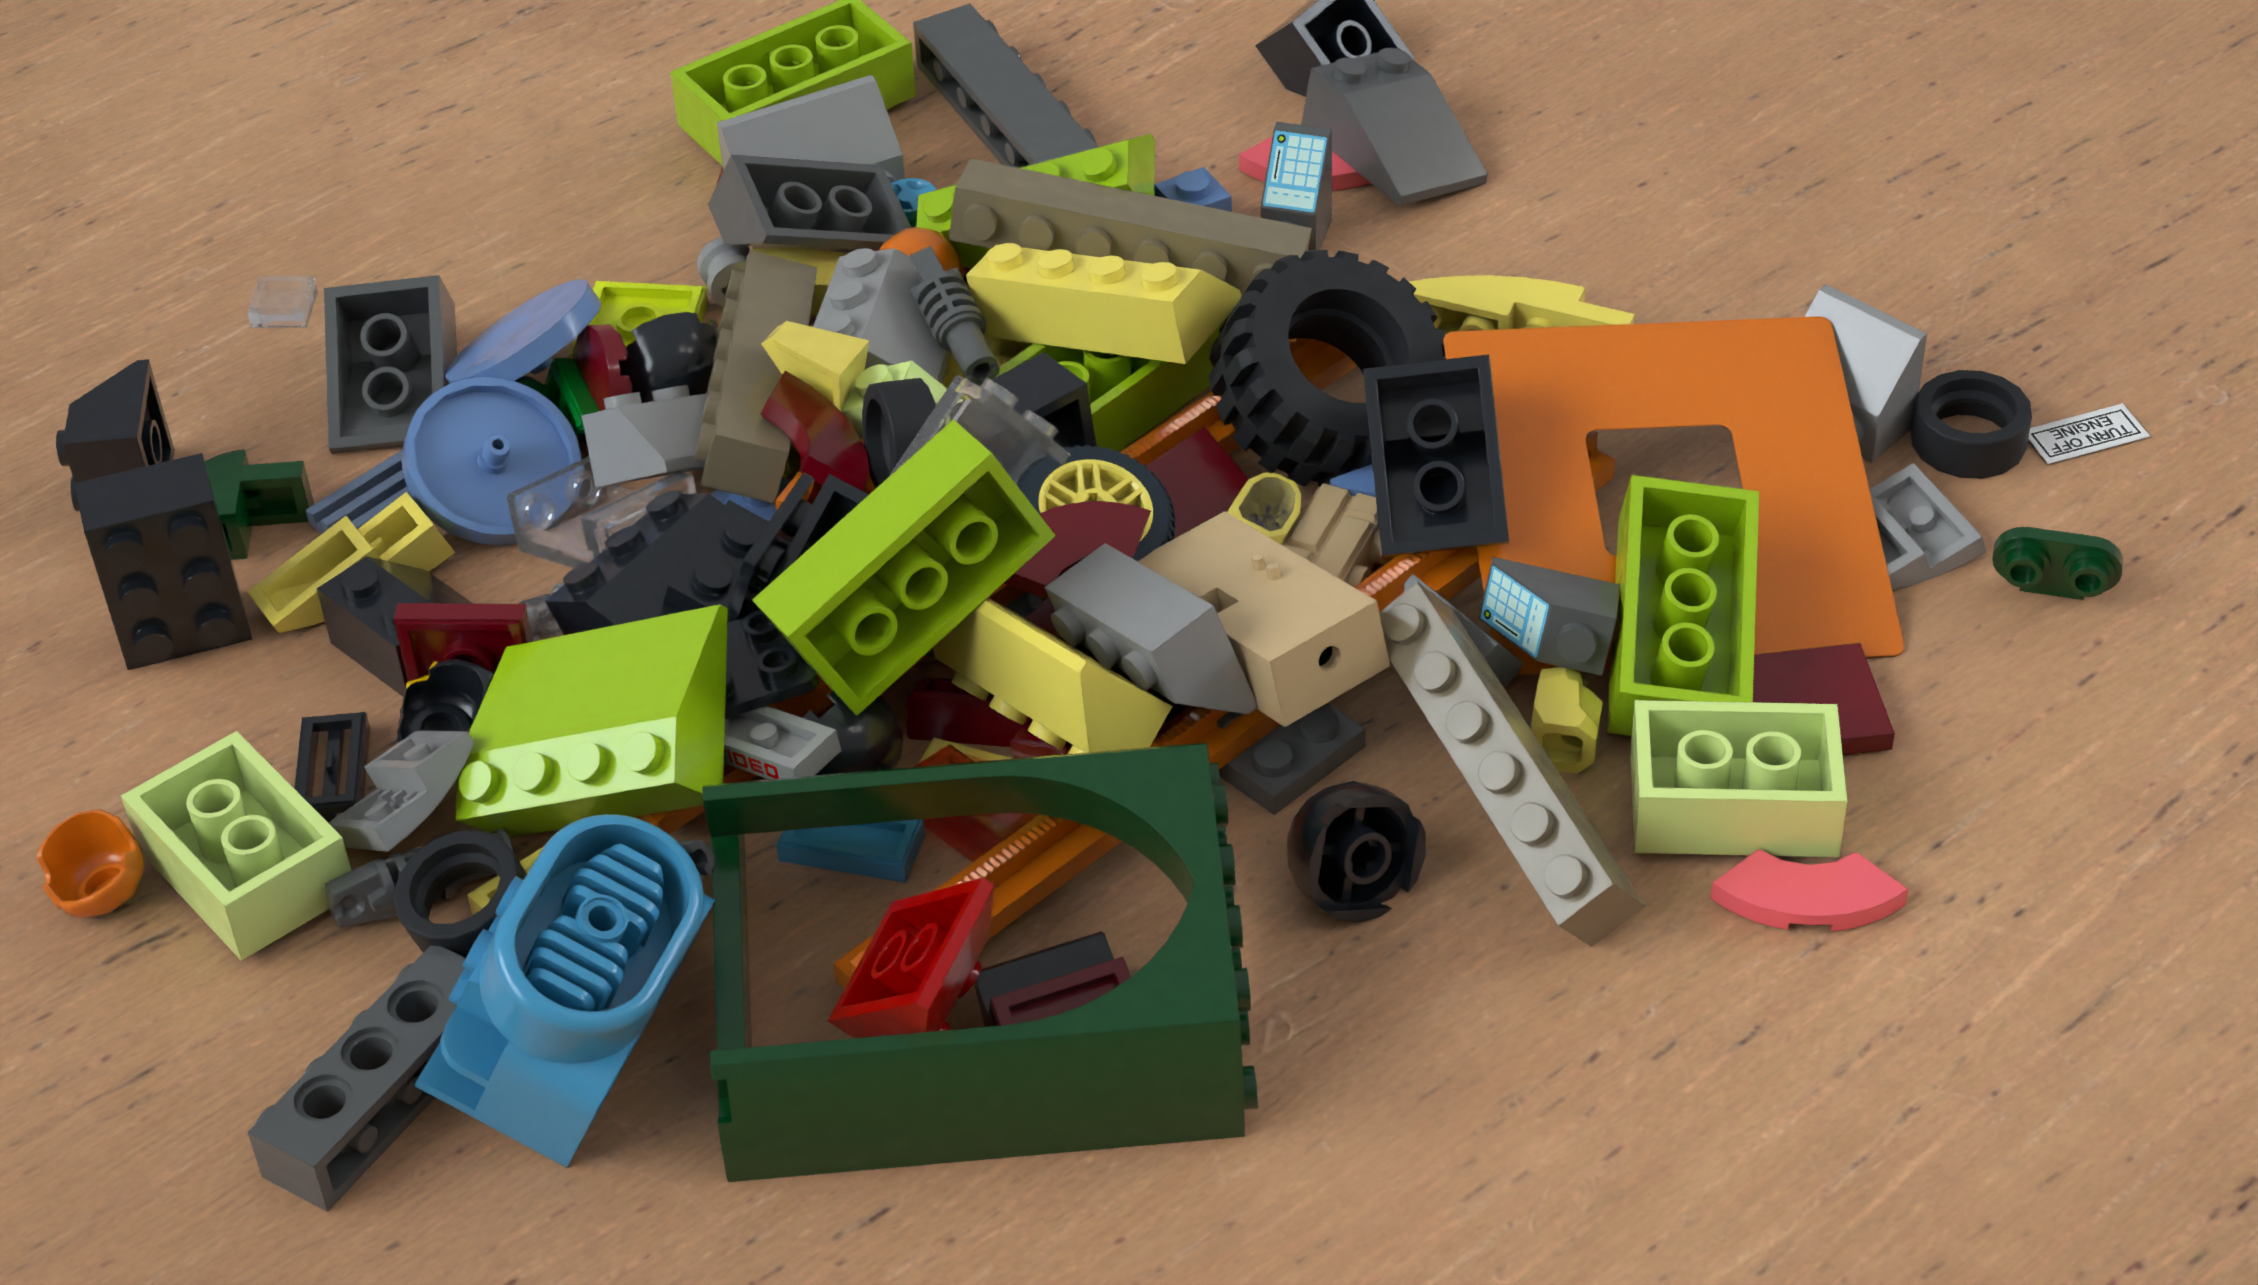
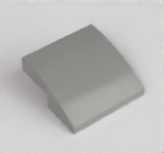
M1914 463L1869 489L1892 590L1909 587L1945 574L1986 552L1983 537Z
M415 731L364 766L377 789L329 822L343 837L345 848L389 851L410 835L438 806L455 783L474 745V741L469 733L463 731Z

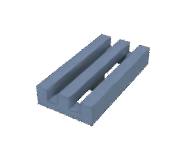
M402 450L306 509L309 525L322 534L344 516H347L354 526L359 529L405 492L413 499L404 479Z

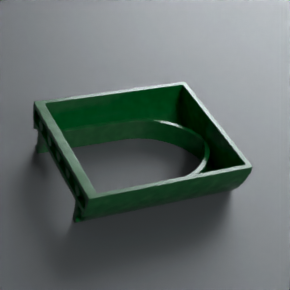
M1206 742L720 783L702 787L703 804L715 862L712 871V898L715 899L713 903L717 1050L710 1051V1069L712 1081L714 1080L718 1095V1131L728 1182L1245 1137L1244 1110L1258 1109L1254 1065L1243 1066L1242 1046L1250 1045L1248 1011H1251L1250 986L1247 967L1242 968L1240 948H1243L1240 906L1234 903L1233 886H1236L1233 847L1232 844H1227L1228 806L1225 784H1220L1218 763H1209ZM988 813L1040 814L1091 826L1130 845L1151 860L1170 878L1187 902L1178 925L1166 943L1148 963L1110 992L1064 1013L1035 1021L1001 1026L752 1047L745 834Z

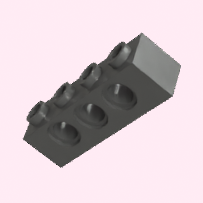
M430 945L414 963L402 969L395 982L369 1009L362 1011L356 1016L350 1028L322 1057L316 1058L309 1064L303 1076L275 1105L269 1106L261 1113L255 1125L248 1131V1135L263 1178L328 1212L436 1098L415 1087V1084L439 1045L446 1023L457 1005L448 1001V998L465 969L462 966L466 958L442 946Z

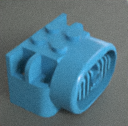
M623 815L590 816L577 820L558 831L546 843L524 880L518 876L514 877L495 911L497 916L489 930L483 929L470 949L462 966L465 969L448 998V1001L457 1005L447 1021L440 1043L417 1079L415 1087L567 1168L685 959L715 899L704 894L699 872L685 849L673 837L657 826Z

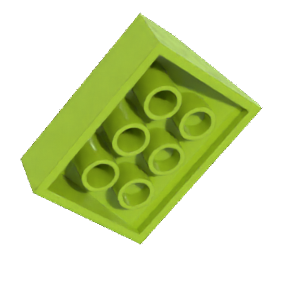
M719 604L506 647L469 731L474 745L463 769L457 777L455 821L489 833L504 828L509 838L559 830L577 820L590 816L623 815L636 817L704 805L702 787L723 783L728 608Z

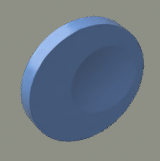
M583 279L560 284L535 296L503 316L471 341L450 363L445 373L446 380L449 384L475 377H495L515 381L530 371L533 374L542 372L551 365V357L570 343L594 319L601 307L600 299L588 282Z
M475 377L459 380L442 387L429 396L418 408L411 420L404 440L402 470L408 490L414 501L425 515L439 527L471 542L488 545H507L523 542L541 534L562 517L579 483L581 453L578 440L569 421L545 396L515 381L495 377Z

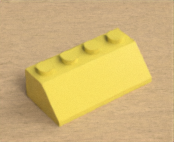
M1014 243L996 244L966 274L969 290L986 321L984 333L986 337L1186 364L1229 316L1241 298L1239 289L1199 269L1176 267L1168 262L1151 264L1127 261L1118 256L1095 257L1078 255L1063 249L1046 251L1022 248Z
M990 598L985 599L933 647L934 657L957 671L951 681L953 684L984 701L989 693H992L995 696L989 707L1021 725H1024L1027 717H1030L1033 721L1027 731L1061 750L1068 741L1072 744L1068 754L1150 747L1172 708L1168 703L1148 691L1140 689L1133 682L1104 667L1098 661Z

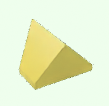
M785 321L776 327L761 345L782 374L786 370L800 378L825 396L843 414L842 410L855 384V380L859 372L865 370L869 340Z

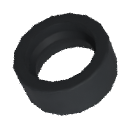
M1957 370L1939 374L1922 386L1915 399L1911 427L1912 446L1924 462L1940 472L1959 478L1983 479L2004 474L2019 464L2027 449L2032 421L2031 402L2020 387L1998 375L1974 370ZM1955 415L1977 416L1992 421L2002 429L1988 433H1970L1952 428L1942 422L1941 419Z
M922 378L879 382L868 385L863 401L862 428L864 447L869 462V473L875 489L941 431L936 403L929 386Z
M456 831L432 840L414 853L402 869L393 895L396 914L423 953L430 945L442 946L466 958L483 929L489 930L497 916L495 911L514 877L518 876L524 880L527 873L516 855L501 838L484 831ZM475 873H494L500 877L496 893L488 904L472 917L455 923H433L429 920L433 903L441 892L456 880Z

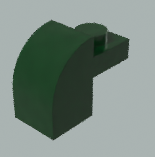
M245 449L223 453L205 461L232 560L248 558L252 526L309 522L306 509L313 506L314 501L304 461L249 465Z

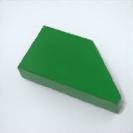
M555 357L554 361L551 362L544 385L551 393L553 404L569 421L577 440L586 437L582 415L598 412L599 409L575 360Z

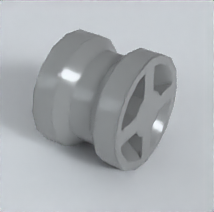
M722 237L714 239L701 250L697 259V271L705 284H707L708 291L716 304L724 307L732 269L744 271L750 249L748 246L725 245Z

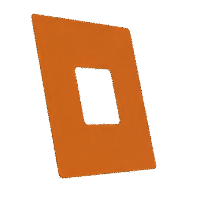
M1813 316L1452 331L1444 336L1443 343L1446 359L1487 354L1490 356L1509 544L1476 547L1484 592L1493 557L1615 583L1616 556L1610 554L1605 548L1586 444L1588 433L1596 430L1721 425L1728 428L1732 434L1743 489L1759 491L1754 654L1861 643L1866 657L1896 656L1903 652L1905 647L1833 326L1827 318ZM1489 627L1491 637L1525 663L1516 675L1540 674L1541 669L1560 667L1536 661ZM1612 639L1604 670H1610Z

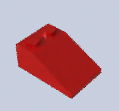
M979 878L893 901L833 1009L828 1022L852 1038L949 1030L950 1024L946 1019L957 998H961L972 988L981 971L982 965L977 960L989 939L994 885L984 878Z

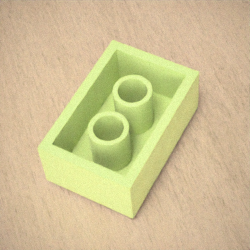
M1635 700L1630 752L1635 853L1751 855L1756 850L1761 849L1773 856L1840 857L1848 801L1837 704Z
M238 731L233 732L121 795L133 835L141 846L143 856L241 961L327 911L329 905L325 883L351 871L343 837Z

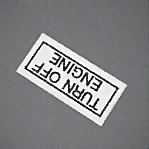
M2122 403L2030 428L2028 440L2047 464H2052L2150 437V435Z

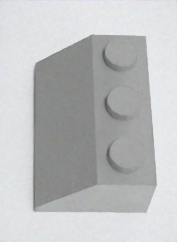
M872 75L717 122L723 171L732 154L882 165L890 183L905 179L903 154L879 87Z
M863 248L839 257L813 327L869 340L865 370L878 364L889 366L913 361L942 384L952 352L938 345L910 292L911 288L921 283L908 255L895 248L879 251Z
M1104 543L1044 587L1055 609V612L1051 614V621L1059 635L1073 647L1080 644L1090 650L1104 667L1111 668L1116 666L1124 671L1140 689L1147 691L1151 688L1176 704L1242 714H1250L1258 708V704L1214 605L1108 544Z

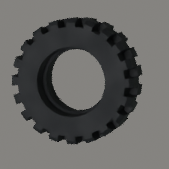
M1327 250L1305 251L1301 258L1298 255H1288L1275 261L1271 269H1263L1252 280L1220 327V334L1214 341L1210 354V361L1214 367L1209 374L1211 392L1214 396L1222 397L1216 405V409L1224 425L1232 423L1237 431L1233 439L1245 452L1251 448L1260 456L1259 465L1271 473L1277 468L1289 474L1288 479L1304 487L1310 481L1318 482V487H1321L1323 483L1330 485V479L1372 464L1366 403L1339 400L1315 387L1302 374L1295 363L1289 347V339L1309 338L1330 344L1351 358L1362 373L1363 369L1446 359L1444 358L1445 349L1443 343L1445 332L1443 329L1436 330L1433 323L1436 321L1437 315L1427 301L1421 304L1413 295L1416 288L1404 277L1399 282L1387 274L1389 267L1380 262L1372 260L1369 264L1358 261L1359 254L1338 251L1334 257H1329Z

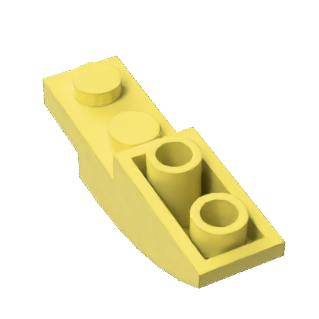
M1495 275L1449 276L1409 281L1416 288L1413 295L1421 304L1427 301L1437 315V319L1433 323L1436 330L1443 329L1445 335L1452 331L1634 324L1635 314L1585 303L1586 287L1557 281Z

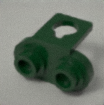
M2016 527L2003 532L1996 539L1993 549L1992 562L1995 570L2010 584L2020 587L2019 591L2084 600V597H2095L2110 590L2120 581L2122 576L2123 556L2121 551L2111 541L2097 536L2033 527Z

